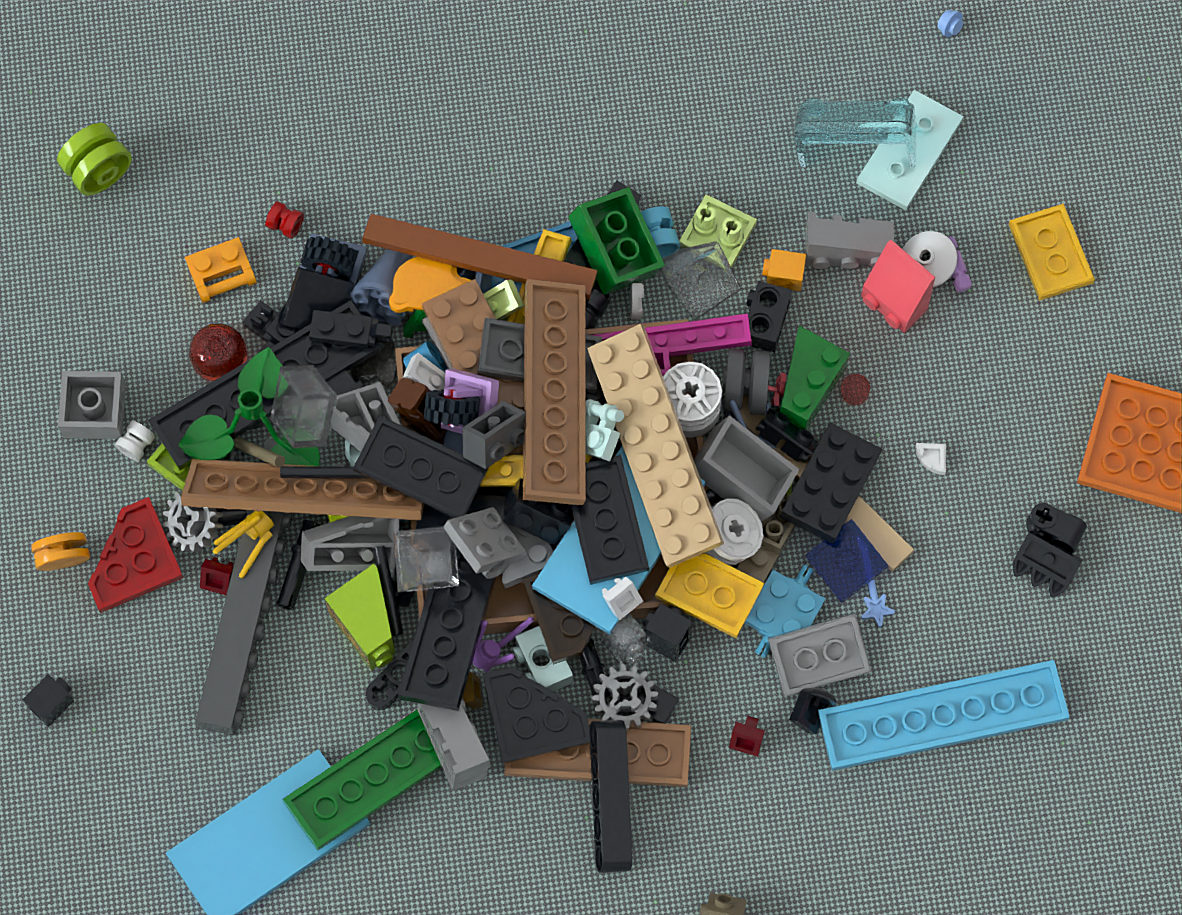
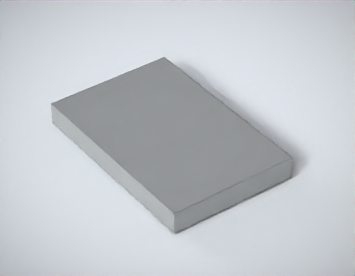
M855 613L767 638L784 697L798 694L804 688H818L872 672Z

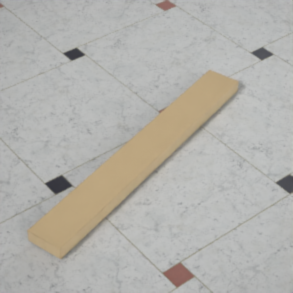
M743 396L740 413L747 429L754 435L759 436V431L755 428L762 419L764 420L765 416L751 415L748 411V396ZM781 439L776 448L773 449L800 469L795 476L799 480L812 455L804 463L800 460L796 462L780 450L786 442ZM858 496L844 526L855 536L863 540L869 550L893 572L913 554L914 549Z

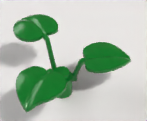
M269 347L255 355L240 372L238 377V388L240 390L238 396L239 409L235 410L231 426L227 429L225 420L219 416L205 415L195 420L189 426L184 437L178 443L182 451L195 459L221 460L234 449V441L230 434L235 431L240 417L243 416L247 420H257L260 418L274 441L278 443L270 451L283 456L285 459L284 464L320 465L319 450L310 435L301 430L291 429L280 439L264 412L262 397L265 399L277 398L285 391L288 384V376L284 366Z

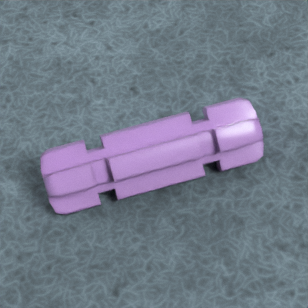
M948 237L954 244L955 248H957L958 245L955 238ZM956 249L957 266L951 278L955 279L953 284L956 291L963 292L970 289L972 282L969 275L965 273L967 269L961 253Z

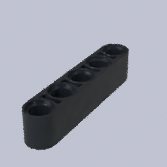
M623 720L592 721L589 737L596 868L599 873L630 871L632 868V840L626 726Z

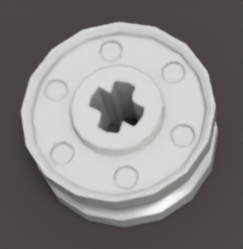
M725 499L714 504L711 508L724 544L705 552V554L729 566L738 564L753 556L761 547L763 539L762 523L757 513L749 504L739 499Z

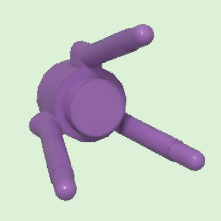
M529 617L498 643L493 640H483L481 642L488 624L486 620H483L472 663L479 669L489 672L493 667L513 660L514 654L499 658L500 649L526 629L534 621V618Z

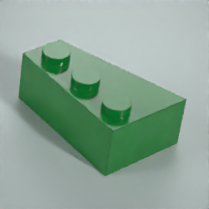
M799 325L780 412L785 414L793 425L799 429L807 430L846 370L850 353Z

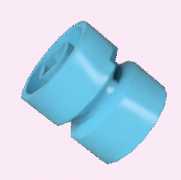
M658 206L642 211L641 214L661 257L665 258L676 253L680 249L681 244L676 230L671 229L674 222L670 209Z

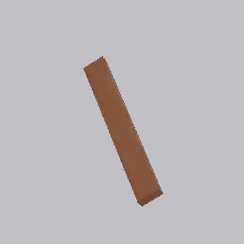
M370 214L362 237V243L523 284L526 283L527 279L585 285V299L590 300L597 277V270L375 214Z

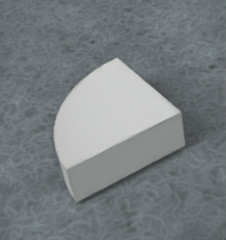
M632 283L629 291L631 320H641L643 316L642 298H644V285L642 283Z
M916 443V454L921 464L933 473L945 475L946 444Z

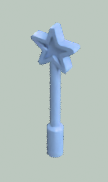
M856 536L858 549L862 552L871 599L864 597L863 601L868 610L861 616V619L873 618L878 628H881L883 616L894 615L895 610L885 606V594L878 599L869 548L863 540Z

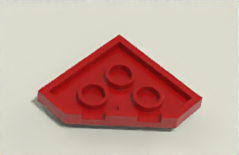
M149 497L121 508L117 517V523L106 541L100 555L101 559L95 572L92 573L89 579L88 586L99 612L102 613L184 578Z

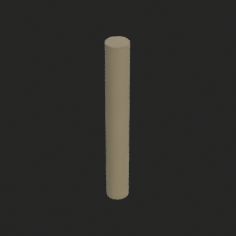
M238 436L233 439L234 448L276 467H281L285 463L284 457Z

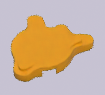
M414 257L397 269L393 279V293L389 298V306L396 313L414 312L413 309L423 310L422 303L471 280L460 277L456 266Z

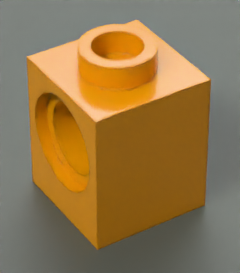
M772 249L770 259L764 258L762 276H767V283L801 291L806 254Z

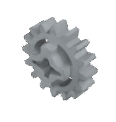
M176 491L174 493L176 500L167 501V504L171 507L170 510L163 511V515L168 517V521L162 525L163 527H169L170 530L167 532L166 538L174 539L172 546L181 547V551L202 552L203 547L210 548L212 546L210 539L219 538L215 532L216 528H223V525L218 522V518L223 516V512H217L216 508L182 506V492Z
M621 664L620 671L618 672L613 667H610V676L607 677L604 674L599 676L602 685L594 684L593 686L594 691L599 693V695L592 696V703L600 704L595 708L596 715L604 713L602 721L623 720L626 731H629L630 724L632 723L639 729L641 728L640 720L642 718L646 721L651 720L648 710L656 711L657 705L651 701L658 699V692L650 691L655 687V681L646 682L648 672L644 671L640 675L637 674L636 665L632 667L631 671H626L625 664ZM621 679L630 680L629 682H618ZM642 688L646 695L644 705L637 698ZM606 691L613 697L608 707L605 703ZM630 693L631 701L625 699L620 702V694L626 696ZM621 713L633 714L630 716H620Z

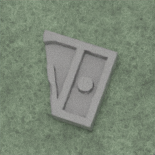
M510 524L508 528L527 553L522 560L511 563L503 572L502 582L505 589L523 582V578L540 573L553 554L549 542Z

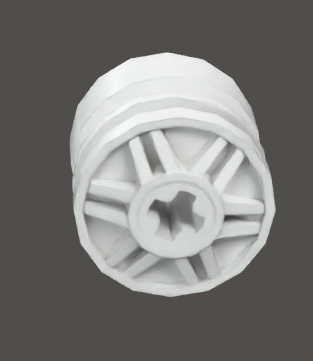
M689 361L675 365L666 372L663 378L683 433L688 438L702 436L710 431L719 419L722 398L720 380L712 369L702 363ZM690 392V394L695 395V397L691 398L689 394L685 395V393Z

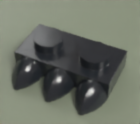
M1030 531L1015 556L1013 573L1015 577L1025 574L1032 567L1031 583L1033 587L1043 584L1050 577L1049 593L1050 597H1055L1063 593L1070 585L1083 559Z

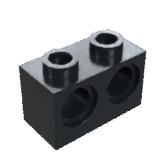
M758 281L756 290L750 289L746 306L750 307L748 317L752 347L775 353L791 302L792 290ZM770 299L775 302V305L766 307L761 304V301ZM762 325L767 328V331L757 333L752 328Z

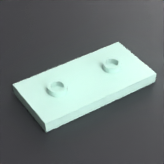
M913 90L857 178L856 184L907 210L962 123L964 116Z

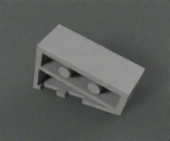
M808 211L805 228L806 266H812L815 269H826L830 266H842L845 269H854L858 266H871L873 268L886 244L890 240L894 242V222L859 218L858 223L842 221L841 215H833L832 220L816 217V212Z
M381 382L324 400L330 426L360 452L380 415L400 424L393 407L388 403V397Z
M349 516L302 531L301 562L307 571H362L372 564L376 565L373 547L385 545L389 568L394 570L397 563L399 519Z
M463 698L459 711L418 703L417 710L452 791L485 779L488 767L490 766V760L479 740L475 725L469 721L465 713L467 709Z

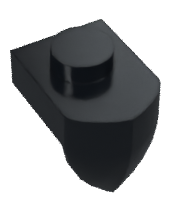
M804 688L800 691L789 720L807 733L817 734L820 726L818 710L833 707L837 701L832 694L823 689Z

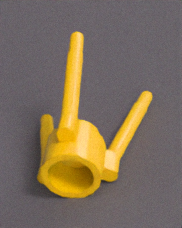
M254 511L242 522L214 541V545L218 546L213 549V553L218 554L244 533L253 540L259 537L260 540L239 574L240 578H244L264 544L273 536L269 530L274 526V523L263 511Z

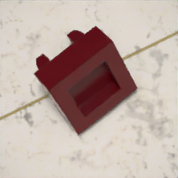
M216 557L212 560L205 559L201 566L199 588L227 596L233 571V562L229 561L228 565L219 563Z
M747 716L745 724L735 722L729 748L758 757L765 730L757 728L759 719Z

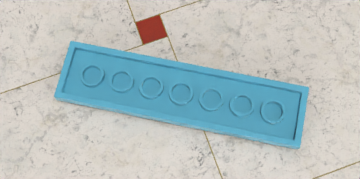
M1054 660L818 710L832 771L1063 722L1070 718Z

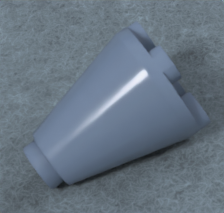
M387 249L357 283L351 292V301L359 310L361 316L379 319L380 322L393 326L401 324L407 311L396 313L391 310L389 298L393 293V279L397 269L403 263L412 259V255Z

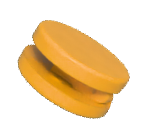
M69 532L35 541L31 545L35 558V568L40 571H51L86 562L90 559L89 549L78 548L87 543L86 534L82 532Z

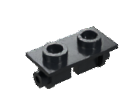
M771 408L768 409L764 420L762 419L755 428L759 431L758 435L774 446L781 439L785 440L786 442L780 450L796 462L800 460L804 463L814 453L817 441L809 431L802 428L799 429L790 422L785 414L778 411L775 412Z

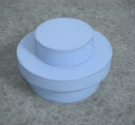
M947 10L942 14L937 27L943 36L949 38L960 32L963 27L962 13L957 10Z

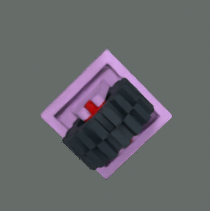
M447 369L444 389H441V391H428L426 393L424 418L434 423H441L442 429L462 434L464 426L497 405L499 380L457 369Z

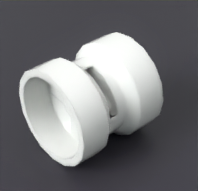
M131 421L126 428L127 433L124 437L118 439L115 447L128 458L139 462L144 455V448L151 445L156 437L145 426L136 421Z

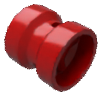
M276 201L267 215L265 226L274 231L280 230L284 236L293 239L303 224L304 213L296 209H287L286 204Z

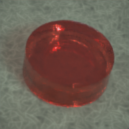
M848 375L842 381L841 396L849 404H862L869 397L870 383L863 375Z

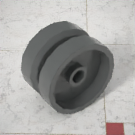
M729 348L727 367L724 366L723 376L724 412L733 413L730 406L731 400L736 402L739 411H741L743 396H748L749 413L751 415L765 416L770 351L755 350L752 354L751 368H745L746 353L744 349Z

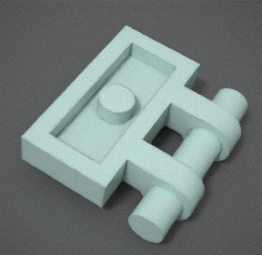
M592 399L585 401V455L606 461L611 460L620 433L613 429L616 422H621L624 418L623 411L618 410L615 405H601L600 402ZM599 417H600L601 421H600V424H599V426H598V425H597V422H598V419H599Z

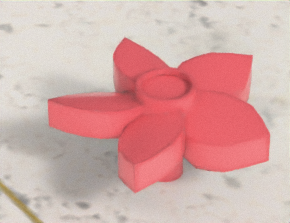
M781 372L776 380L775 387L768 385V391L774 393L771 399V405L779 406L780 398L784 395L786 373Z

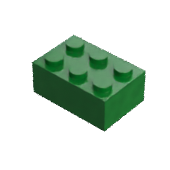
M629 187L582 203L568 216L591 268L597 270L596 279L604 295L628 287L632 283L652 278L665 267Z

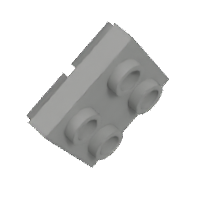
M494 507L450 519L443 527L476 574L482 572L487 579L500 575L511 563L522 560L527 553Z

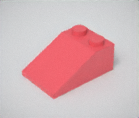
M890 240L866 279L861 297H863V302L871 310L875 311L877 309L884 315L885 321L892 328H899L905 333L928 310L935 276Z

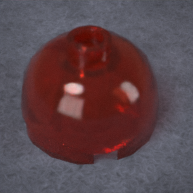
M211 323L200 328L193 335L189 345V359L195 373L207 381H215L247 360L248 348L242 335L234 327L224 323Z

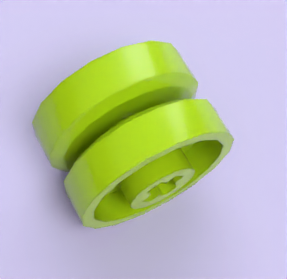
M102 122L91 124L74 134L63 145L57 156V163L67 176L72 177L73 184L81 194L86 196L98 194L115 184L126 173L132 161V156L123 143L117 141L115 133L107 124Z

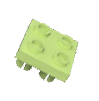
M705 195L679 241L682 248L730 271L755 228L757 219Z

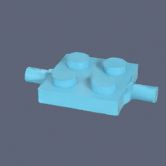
M802 565L795 579L788 578L775 570H772L744 623L757 630L763 637L755 650L757 655L760 654L765 645L766 647L761 657H767L770 650L767 638L811 626L825 598L811 591L806 586L807 581L814 572L812 568H809L805 577H803L808 567L807 565Z

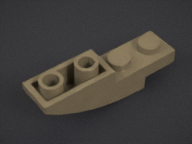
M787 494L784 495L774 514L761 522L763 528L761 547L753 556L740 562L737 570L763 582L764 585L796 525L780 517L790 497Z

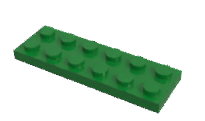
M415 710L283 798V803L317 851L442 768L418 710Z

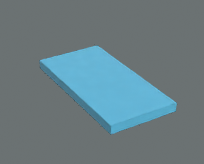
M622 446L616 456L621 455L649 570L651 571L662 553ZM701 479L704 487L706 485V481ZM573 521L571 527L567 530L533 583L532 588L608 634L612 633L619 622V619L612 613L602 596V589L606 588L609 591L616 585L615 579L590 585L575 521ZM650 571L626 577L633 582L638 591Z
M319 749L166 852L167 857L207 915H240L370 825L369 820L366 818L317 851L283 803L284 797L331 767Z

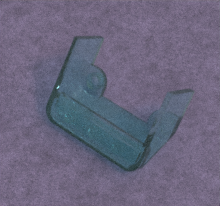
M816 98L806 99L798 107L794 129V139L800 167H806L807 144H906L909 167H915L917 132L915 107L904 98H895L892 101H821Z

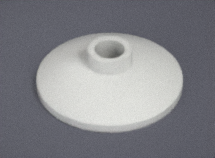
M935 231L921 232L909 239L903 247L907 254L935 276L933 287L946 282L956 269L958 259L956 248L952 241L942 233ZM924 253H931V257L929 260L922 261V255Z

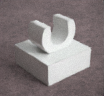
M627 577L622 580L616 578L614 580L616 585L609 591L606 588L602 589L603 598L612 613L619 620L643 602L633 582Z

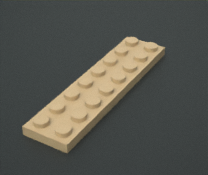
M639 324L587 348L607 404L615 405L618 410H622L624 413L623 420L616 422L615 426L617 432L620 433L619 437L666 566L669 568L723 545V538L645 327Z

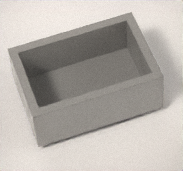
M730 415L712 429L694 459L699 476L702 480L706 481L708 488L724 500L739 499L749 504L757 513L761 522L774 514L800 470Z

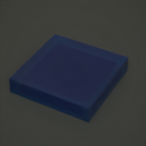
M852 519L842 526L834 544L823 540L805 554L807 560L841 603L889 568L886 561Z

